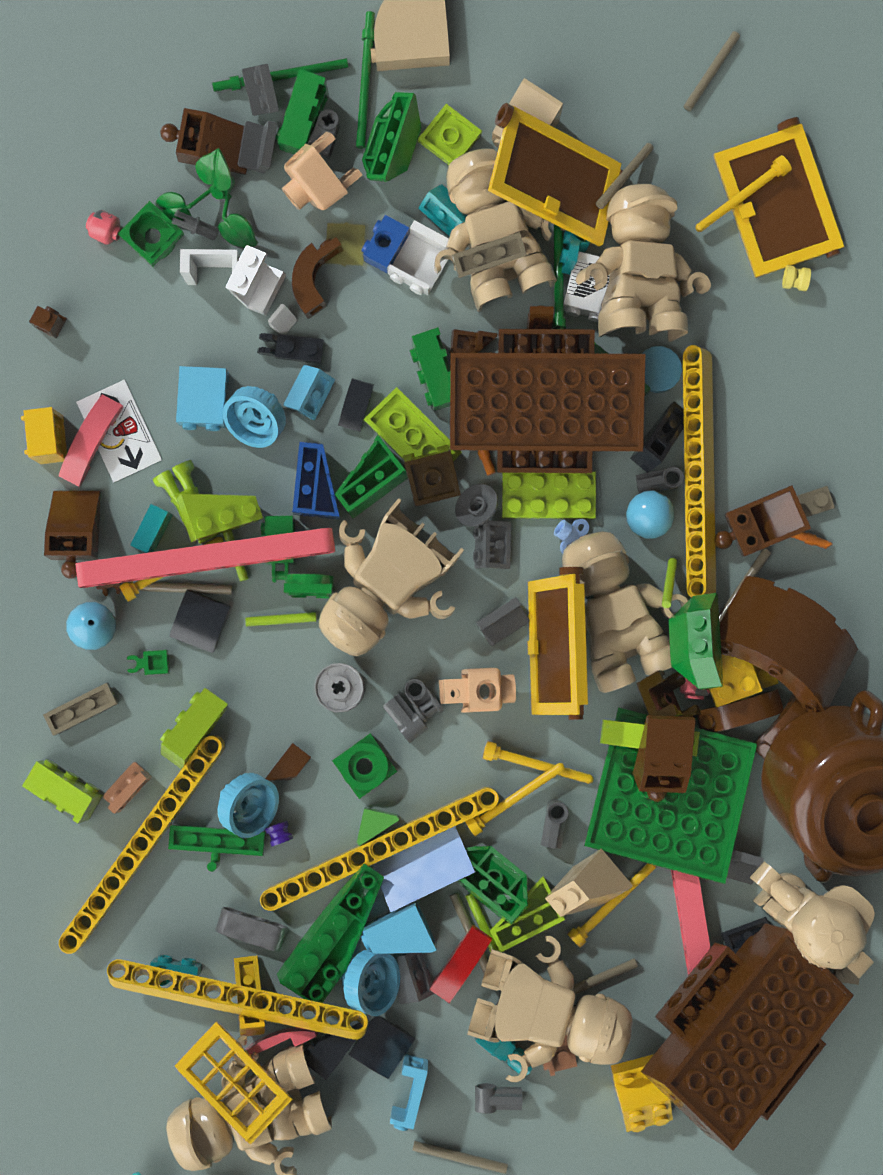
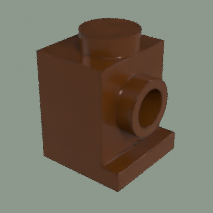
M37 306L29 323L36 329L57 339L67 318L51 307L46 306L43 309Z

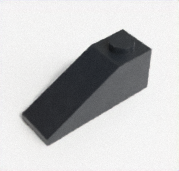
M673 401L643 438V452L634 451L630 457L646 473L663 462L684 428V409Z
M366 1015V1016H367V1019H368V1024H369V1023H370V1020H371V1016H370V1015ZM358 1021L350 1023V1026L355 1030L363 1027ZM326 1034L320 1037L316 1043L311 1041L304 1051L307 1066L327 1080L356 1040Z

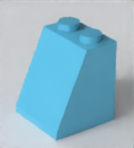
M417 900L365 924L362 932L363 935L361 936L366 949L371 948L373 954L432 953L437 950V942Z

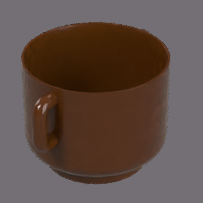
M863 690L854 697L851 707L830 706L825 711L807 712L790 722L772 742L762 767L761 785L768 809L804 853L806 868L821 883L830 881L834 873L844 876H868L883 872V702L872 692ZM866 708L870 710V714L865 712Z

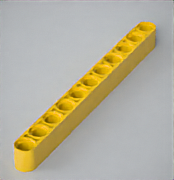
M690 345L683 352L687 593L691 598L696 595L716 593L712 355L708 350L697 345ZM699 353V354H700V355H699V359H698L697 361H695V358H696L697 354ZM700 376V381L696 385V379ZM700 399V405L696 408V403ZM701 422L700 429L697 431V425ZM701 445V451L697 454V448ZM701 468L702 472L701 475L698 477L697 473L698 470ZM702 491V497L698 500V494ZM702 514L703 518L701 523L699 524L698 518ZM702 537L703 544L699 547V540ZM703 561V568L700 571L699 564ZM703 584L704 590L702 594H700L699 589L700 586Z
M216 735L208 736L199 744L61 935L59 947L62 952L72 954L79 950L89 939L223 753L225 743L221 737ZM210 740H215L218 743V750L215 753L210 752L207 748ZM196 759L204 762L202 772L196 771L193 767ZM183 778L190 782V789L188 791H183L180 788V781ZM168 798H172L176 802L174 811L166 807V800ZM154 817L162 821L160 830L152 827ZM140 837H144L148 841L147 849H141L138 846V839ZM125 857L133 859L134 866L132 869L124 865ZM111 876L119 879L120 885L118 888L110 885ZM97 896L105 899L104 908L96 904ZM82 916L90 918V927L82 924ZM69 935L76 938V947L68 944L67 938Z
M491 787L478 789L375 837L360 846L358 845L270 886L260 897L261 906L268 911L281 908L357 872L364 863L368 866L373 865L478 816L497 805L498 794ZM488 791L494 794V800L491 804L482 803L481 795L484 792ZM470 802L473 805L471 813H461L459 810L461 803ZM441 812L450 813L452 818L448 824H441L438 821V815ZM420 822L428 823L430 826L429 832L426 834L418 833L416 829L417 824ZM398 832H404L408 835V841L405 844L396 842L395 835ZM383 842L387 847L384 854H377L373 848L375 843ZM355 852H361L365 856V861L362 864L353 862L352 855ZM339 862L343 866V872L341 874H334L330 868L332 863ZM313 872L320 874L321 883H311L309 875ZM289 883L298 884L300 892L298 894H291L287 888ZM268 893L276 894L278 903H268L266 895Z
M121 959L112 961L107 967L110 984L115 988L354 1040L362 1038L368 1026L367 1016L360 1011ZM117 970L125 971V974L120 978L112 976ZM141 975H146L149 977V979L144 983H139L136 981L137 978ZM165 980L173 982L169 988H162L160 986ZM189 985L197 988L193 993L184 992V988ZM212 990H216L220 993V995L215 999L209 998L207 996L208 993ZM236 995L244 998L243 1002L239 1004L233 1003L231 999ZM257 1001H265L268 1005L264 1009H259L255 1006V1003ZM281 1006H288L291 1008V1012L282 1014L279 1012V1008ZM305 1011H312L315 1017L313 1019H306L302 1014ZM329 1016H335L339 1022L331 1025L326 1019ZM358 1021L363 1027L355 1030L350 1026V1023Z

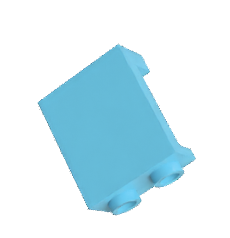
M179 366L176 422L182 426V429L196 430L197 427H206L208 431H220V428H226L223 420L227 382H229V372L226 368Z
M408 1054L404 1056L402 1075L414 1079L407 1107L404 1109L392 1106L390 1124H393L394 1128L407 1131L408 1128L414 1129L428 1072V1059Z

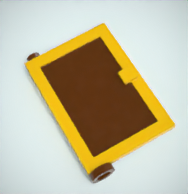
M504 103L495 118V125L504 129L488 191L599 247L602 246L608 226L606 219L610 201L603 209L598 208L596 202L623 172L620 169L622 163L521 109Z
M799 117L790 118L778 124V132L717 152L713 155L728 200L770 170L773 161L779 156L783 155L792 167V170L785 176L774 177L732 209L755 278L784 269L787 265L793 266L825 254L827 259L833 258L841 254L840 249L844 248Z
M560 567V576L528 581L530 621L529 641H527L528 655H530L532 715H568L569 720H583L584 705H588L584 584H580V575H584V567Z

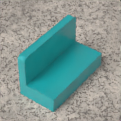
M443 184L430 190L418 207L449 237L452 229L464 223L468 216L461 213L457 209L456 204L451 202L448 189Z
M150 504L130 546L145 553L155 552L173 514Z

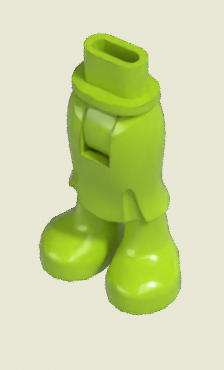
M192 460L172 467L175 476L184 489L181 492L175 483L171 470L164 471L152 479L156 487H162L166 490L171 498L170 502L177 508L184 525L185 523L176 498L180 494H199L198 487H195L191 478V472L195 468ZM216 535L199 540L198 542L199 544H202L214 538Z

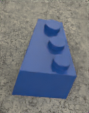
M299 442L293 515L340 520L323 444Z

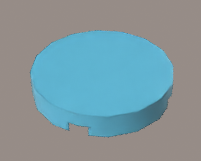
M655 346L645 350L642 353L645 354V383L650 387V391L663 393L673 388L679 381L682 373V365L678 355L671 349L663 346Z

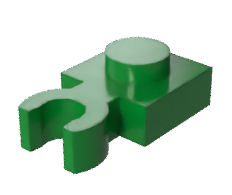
M168 650L143 651V658L136 655L127 656V660H135L137 663L135 668L127 669L129 673H137L144 669V675L170 674Z

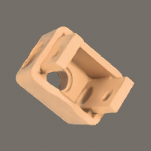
M325 132L311 145L305 144L284 165L285 171L292 180L281 189L298 210L302 209L309 202L320 210L328 209L348 194L346 189L362 176L359 169L352 168L338 179L319 153L336 139L332 133Z
M498 668L461 670V679L439 680L440 704L463 703L462 713L499 711L502 708V703H515L516 701L515 677L513 674L501 675ZM483 684L487 685L490 691L488 698L485 700L479 693L480 687ZM452 690L454 691V697L451 696Z

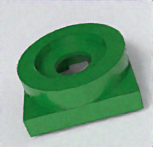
M149 201L118 235L139 256L154 267L160 259L167 257L173 251L176 243L184 235V232L177 225H173L172 221ZM150 229H156L160 232V240L155 244H150L145 240V234Z
M286 575L283 593L292 598L316 596V598L330 599L331 595L335 593V587L333 586L334 576Z
M371 733L332 760L358 799L398 772ZM367 758L372 762L373 768L369 774L363 775L357 771L356 765L360 759Z

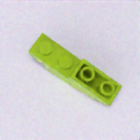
M603 720L600 743L639 749L645 725ZM694 732L692 756H697L700 732Z

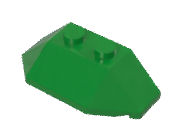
M395 92L392 100L376 116L362 157L367 179L388 182L408 170L421 131L417 98L414 93Z
M718 593L696 595L669 619L671 666L700 690L723 687Z
M492 846L466 847L465 850L475 872L457 882L498 917L513 925L528 907L527 874Z

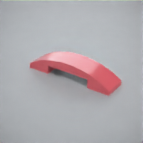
M103 394L79 428L66 454L59 477L78 487L81 486L91 468L89 464L110 425H114L123 408L122 404Z
M298 1027L286 1028L260 1038L245 1050L250 1055L253 1052L260 1053L290 1038L294 1047L317 1037L318 1032Z

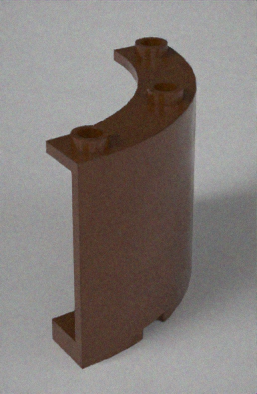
M746 576L720 621L721 654L744 660L768 672L769 675L778 679L795 695L804 710L809 712L825 711L830 707L858 651L853 638L846 629H841L835 623L836 618L829 611L804 594L792 588H788L786 591L774 586L775 582L767 579Z

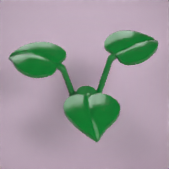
M219 148L202 156L195 166L199 178L204 183L211 185L207 191L190 204H186L183 196L176 192L163 193L155 202L156 207L171 221L173 218L183 221V219L174 216L176 210L192 216L188 209H191L211 193L215 199H225L222 213L224 221L218 225L222 237L228 243L241 248H245L246 245L254 247L258 244L253 227L245 217L234 213L227 216L229 201L232 198L229 193L235 186V180L231 176L228 164Z

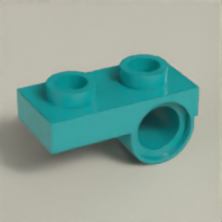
M565 231L563 243L566 246L565 249L563 248L560 256V262L563 263L561 272L570 275L577 263L578 253H585L591 242L569 231Z
M158 955V958H154L151 961L150 966L199 976L202 963H196V959L182 958V961L172 960V956ZM170 980L163 981L160 986L167 985Z

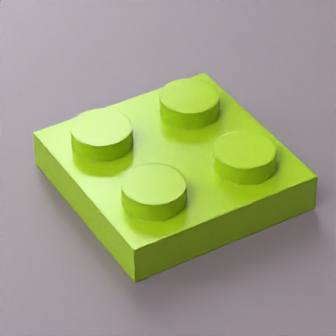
M445 104L420 135L418 142L449 165L454 159L471 149L482 135V130L448 104Z

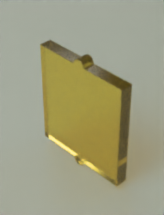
M348 222L344 224L327 223L326 240H332L337 237L342 244L343 251L325 262V264H338L346 267V265L363 266V252L361 251L365 241V225H351Z

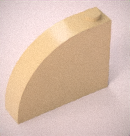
M445 0L383 1L375 21V48L371 49L372 63L377 64V71L450 65Z

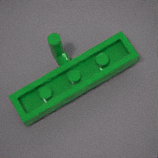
M170 825L168 849L211 852V862L207 864V869L213 872L220 866L221 853L263 856L266 831H262L251 838H241L226 828Z

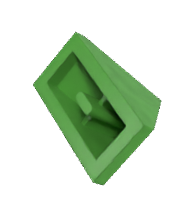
M365 807L357 839L358 845H362L399 821L400 817L398 814Z

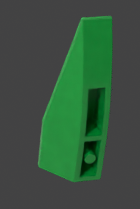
M365 863L360 867L318 916L277 972L280 984L303 999L320 1003L324 1002L350 963L383 882V875Z

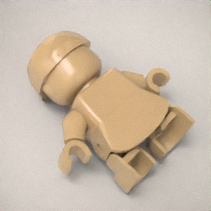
M494 149L474 150L457 157L449 164L446 180L450 200L456 204L457 209L461 213L468 216L464 223L452 229L446 245L447 250L439 252L434 262V270L438 274L441 271V261L448 259L453 262L452 254L464 251L467 246L470 249L520 232L527 256L471 274V293L477 312L481 311L485 303L503 296H508V299L512 298L513 295L508 283L510 280L518 278L523 294L529 288L547 281L551 288L557 281L551 264L548 263L547 257L542 253L541 247L531 233L528 232L527 226L534 229L540 227L542 236L545 240L549 241L552 233L549 231L548 225L553 223L509 201L506 202L507 200L488 191L497 152Z
M652 184L629 185L614 194L608 205L606 220L611 223L613 238L620 246L605 249L596 263L581 270L576 276V283L579 285L589 280L591 275L595 279L594 288L598 291L606 285L607 276L609 275V284L601 303L602 309L598 315L599 337L624 327H635L636 334H641L646 331V320H649V335L668 330V341L672 342L688 333V318L685 313L681 312L679 304L681 295L685 297L694 291L692 284L695 286L696 292L700 294L708 292L711 287L708 276L701 272L690 274L692 270L684 258L675 252L671 244L662 243L670 234V219L674 217L677 210V201L658 186Z
M399 498L385 514L373 548L366 558L363 547L359 545L364 539L365 529L360 530L359 535L352 538L345 534V530L348 528L346 520L342 521L339 527V539L347 546L345 547L344 566L347 572L354 578V585L356 587H345L339 593L336 592L331 595L320 614L319 628L332 645L351 656H360L367 653L385 636V629L388 626L386 611L393 615L398 613L409 619L426 616L430 612L438 619H445L452 615L456 608L450 606L447 610L438 609L436 601L441 599L442 590L436 592L431 600H427V597L413 596L416 592L445 575L461 557L464 550L461 548L457 554L450 552L437 540L435 532L425 544L421 542L416 536L421 532L425 524L422 522L421 525H418L407 518L400 510L401 499Z
M604 531L587 534L569 544L563 551L562 564L563 567H584V575H580V584H584L585 596L593 595L594 597L585 601L586 632L589 630L591 670L599 691L606 693L636 681L632 667L627 663V658L637 654L640 656V662L646 675H651L658 670L664 671L672 668L670 639L668 635L663 633L664 631L649 614L646 606L656 609L661 607L662 613L668 619L673 616V613H671L669 608L662 606L663 591L649 583L619 586L629 576V558L625 554L627 552L620 540L611 532ZM673 594L672 601H679L681 607L688 602L687 598L683 595Z
M765 861L751 875L750 878L763 889L753 902L759 906L764 905L763 909L779 925L788 929L793 934L797 949H799L802 957L807 959L809 963L824 969H843L848 967L859 979L874 963L862 950L866 945V934L871 927L875 912L869 901L850 886L841 885L834 887L823 896H818L806 888V884L798 876L786 872L779 874Z
M545 936V941L552 944L554 948L553 955L551 957H544L540 953L535 956L538 961L549 965L547 971L551 982L542 978L524 963L522 964L519 959L491 950L481 986L495 991H502L498 1005H494L492 1002L477 998L467 1035L493 1043L500 1042V1040H528L534 1042L533 1045L524 1051L525 1055L523 1056L518 1054L507 1055L510 1061L517 1060L521 1064V1071L518 1075L512 1076L508 1074L505 1078L510 1082H519L524 1079L529 1066L535 1068L551 1061L557 1047L562 1046L565 1035H567L568 1048L574 1055L579 1056L583 1062L598 1065L618 1063L630 1043L632 1015L625 1005L603 994H596V996H583L576 1006H573L576 997L573 991L574 976L564 961L558 959L561 947L559 942L552 936Z
M247 1035L240 1036L236 1041L241 1046L246 1045ZM304 1043L296 1047L291 1045L282 1049L262 1066L293 1100L251 1145L243 1139L205 1098L196 1097L189 1099L173 1110L168 1117L166 1126L168 1142L175 1159L183 1169L197 1171L211 1168L212 1163L221 1161L222 1158L230 1153L233 1148L234 1136L238 1148L246 1151L251 1160L267 1165L274 1163L277 1175H297V1169L294 1166L286 1167L281 1163L284 1158L292 1157L294 1147H283L277 1151V1147L270 1142L273 1140H290L299 1137V1135H319L332 1129V1117H326L320 1091L302 1099L299 1090L315 1083V1077L311 1076L304 1056ZM253 1052L251 1056L257 1060L259 1053ZM236 1054L233 1055L235 1061H231L226 1070L232 1078L246 1065ZM246 1073L237 1082L248 1094L261 1081L255 1073L247 1078ZM224 1076L221 1082L222 1090L230 1083ZM265 1084L253 1099L264 1110L276 1095ZM233 1087L223 1097L222 1102L232 1112L242 1102L244 1097ZM248 1103L236 1117L248 1127L260 1113Z

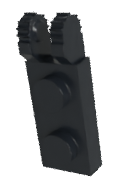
M267 333L259 334L260 340L277 343L276 350L259 347L257 349L259 355L272 356L276 359L322 364L323 339L278 334V336Z

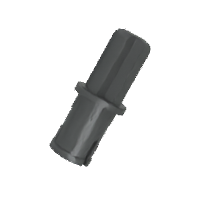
M176 210L174 216L183 219V221L173 218V225L191 231L192 235L196 233L210 240L217 238L218 227L201 221L198 216L194 218L180 212V210Z

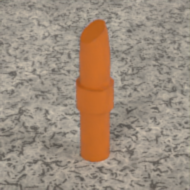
M478 450L479 459L483 463L487 476L495 474L489 450Z
M802 532L792 537L811 546L815 545L824 549L833 545V543L809 532Z

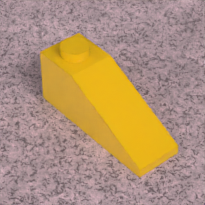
M258 956L234 958L236 984L261 990ZM237 995V1004L243 1002L244 998ZM257 1001L255 1006L263 1009L262 1001ZM238 1015L240 1036L264 1034V1020Z

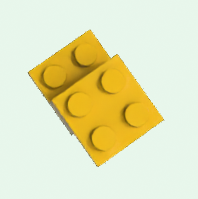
M722 655L723 687L711 688L709 690L715 706L720 707L762 692V689L778 684V680L769 675L768 672L749 662L732 656Z
M654 1054L611 1065L614 1087L627 1132H640L646 1127L652 1125L663 1126L673 1120L671 1100L641 1072Z

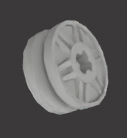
M335 663L328 665L320 671L315 680L314 691L319 704L325 709L336 713L348 712L357 707L362 701L365 684L360 672L353 666ZM343 682V687L346 688L345 691L338 694L335 693L337 689L334 688V685Z

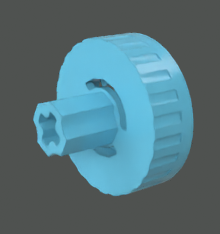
M255 386L241 387L236 390L223 407V420L229 432L237 440L251 447L263 448L271 445L286 425L285 412L277 397L267 390L265 391Z
M244 773L239 775L220 791L218 805L220 823L224 828L241 838H251L260 834L269 826L276 815L279 805L278 790L272 782L258 774Z
M367 949L358 953L352 959L340 978L342 986H344V997L348 1006L352 1010L360 1011L370 1016L382 1015L392 1006L400 986L399 966L392 955L389 953L373 954L371 949Z

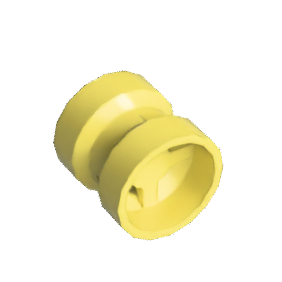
M787 265L783 274L782 288L791 289L794 287L799 291H807L811 278V269L805 267L796 269L795 266Z

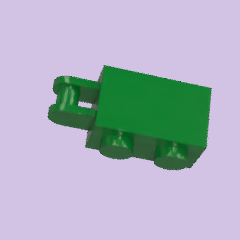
M264 516L265 522H261L260 526L261 536L295 532L294 516ZM296 558L266 562L267 565H272L273 583H276L277 580H285L286 582V575L290 574L289 565L296 564ZM277 565H285V571H277Z

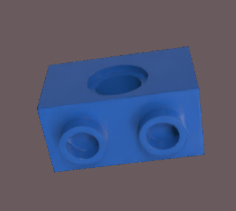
M385 215L382 221L378 220L373 228L374 235L371 241L367 240L361 252H363V259L366 263L388 274L387 267L389 264L393 265L410 234V228ZM384 239L391 242L388 247H381L378 244Z

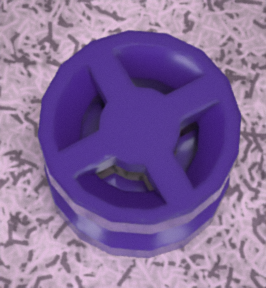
M287 820L265 828L266 833L270 834L271 847L293 839L292 833H289L287 828L289 825Z

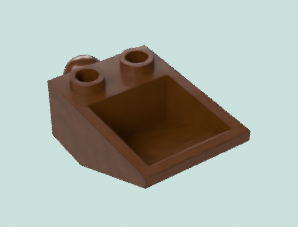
M184 108L180 130L171 123L164 124L161 127L160 135L164 141L174 142L178 139L176 147L178 162L196 165L202 156L219 148L228 164L230 172L244 175L247 173L246 168L238 166L244 130L243 125L208 112ZM194 129H199V133L195 134Z
M793 485L725 513L724 516L731 532H718L715 535L714 541L717 548L727 549L735 540L743 558L807 531L811 527ZM744 515L746 522L743 524L739 523L737 517ZM748 537H754V545L747 544L746 540Z
M53 491L45 529L44 556L50 560H66L61 566V573L65 578L74 579L77 577L76 560H98L100 491ZM64 545L67 547V550L60 551V548ZM87 545V551H83L84 547Z
M647 715L633 775L638 790L647 792L648 797L654 802L662 801L666 796V792L686 793L692 766L695 730L694 717Z

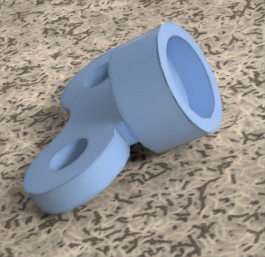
M576 519L573 524L565 520L558 523L554 530V536L562 540L560 544L562 554L568 544L588 533L589 524L586 520ZM580 524L583 526L581 531L578 530Z

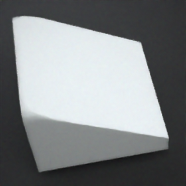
M281 304L268 319L270 327L282 335H286L297 322L296 317L284 304Z

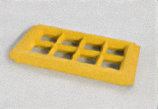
M215 1022L175 1065L187 1081L250 1145L293 1100L218 1022ZM221 1038L231 1050L218 1063L207 1051ZM236 1054L246 1065L232 1078L222 1067ZM205 1056L214 1068L201 1081L191 1068ZM251 1069L261 1081L248 1094L237 1082ZM219 1071L230 1083L216 1096L206 1084ZM266 1084L276 1097L263 1110L253 1097ZM235 1087L243 1095L244 1099L231 1112L221 1100ZM250 1103L260 1114L246 1127L236 1115Z

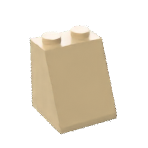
M525 78L509 103L554 128L560 121L563 108L561 101ZM496 125L492 132V141L499 148L504 128Z
M600 849L573 866L545 899L559 916L563 917L602 906L629 890L633 885L607 854Z

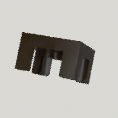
M448 444L437 447V452L415 457L414 453L403 455L415 507L461 495Z
M658 670L636 683L649 715L694 718L702 715L698 705H693L681 711L673 690L681 687L686 682L685 677L679 672H675L664 679L663 675H665V672Z

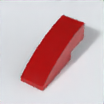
M472 925L434 979L430 991L450 1003L493 938Z

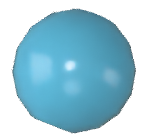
M654 490L643 491L629 502L626 511L627 523L635 534L645 539L658 538L666 534L671 528L674 521V507L670 499Z
M85 602L77 605L70 612L66 621V631L70 640L76 646L85 650H97L106 646L112 640L116 631V620L113 613L105 605L97 602Z

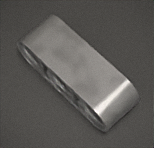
M222 907L215 931L234 939L280 952L288 927L233 908Z

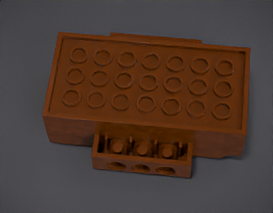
M499 329L498 353H451L450 450H497V473H592V451L643 452L645 354H594L595 330Z
M765 923L758 933L750 936L736 954L728 946L714 943L655 1016L671 1034L641 1072L708 1137L734 1151L760 1117L768 1121L826 1046V1043L821 1039L854 995L827 968L817 967V965L809 963L807 959L802 957L801 952L797 949L794 936L788 929Z

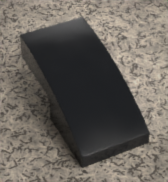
M354 378L351 379L338 426L359 432L362 430L374 384Z

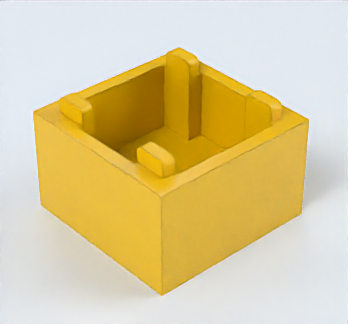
M53 407L23 410L24 416H21V420L25 422L27 450H24V454L39 464L64 462L67 446L63 415Z

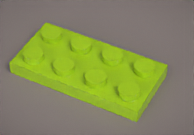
M397 387L364 418V421L402 459L403 455L414 453L415 457L437 452V447L447 444L450 448V440ZM451 450L453 462L462 454L461 450Z
M596 472L502 473V519L596 518Z

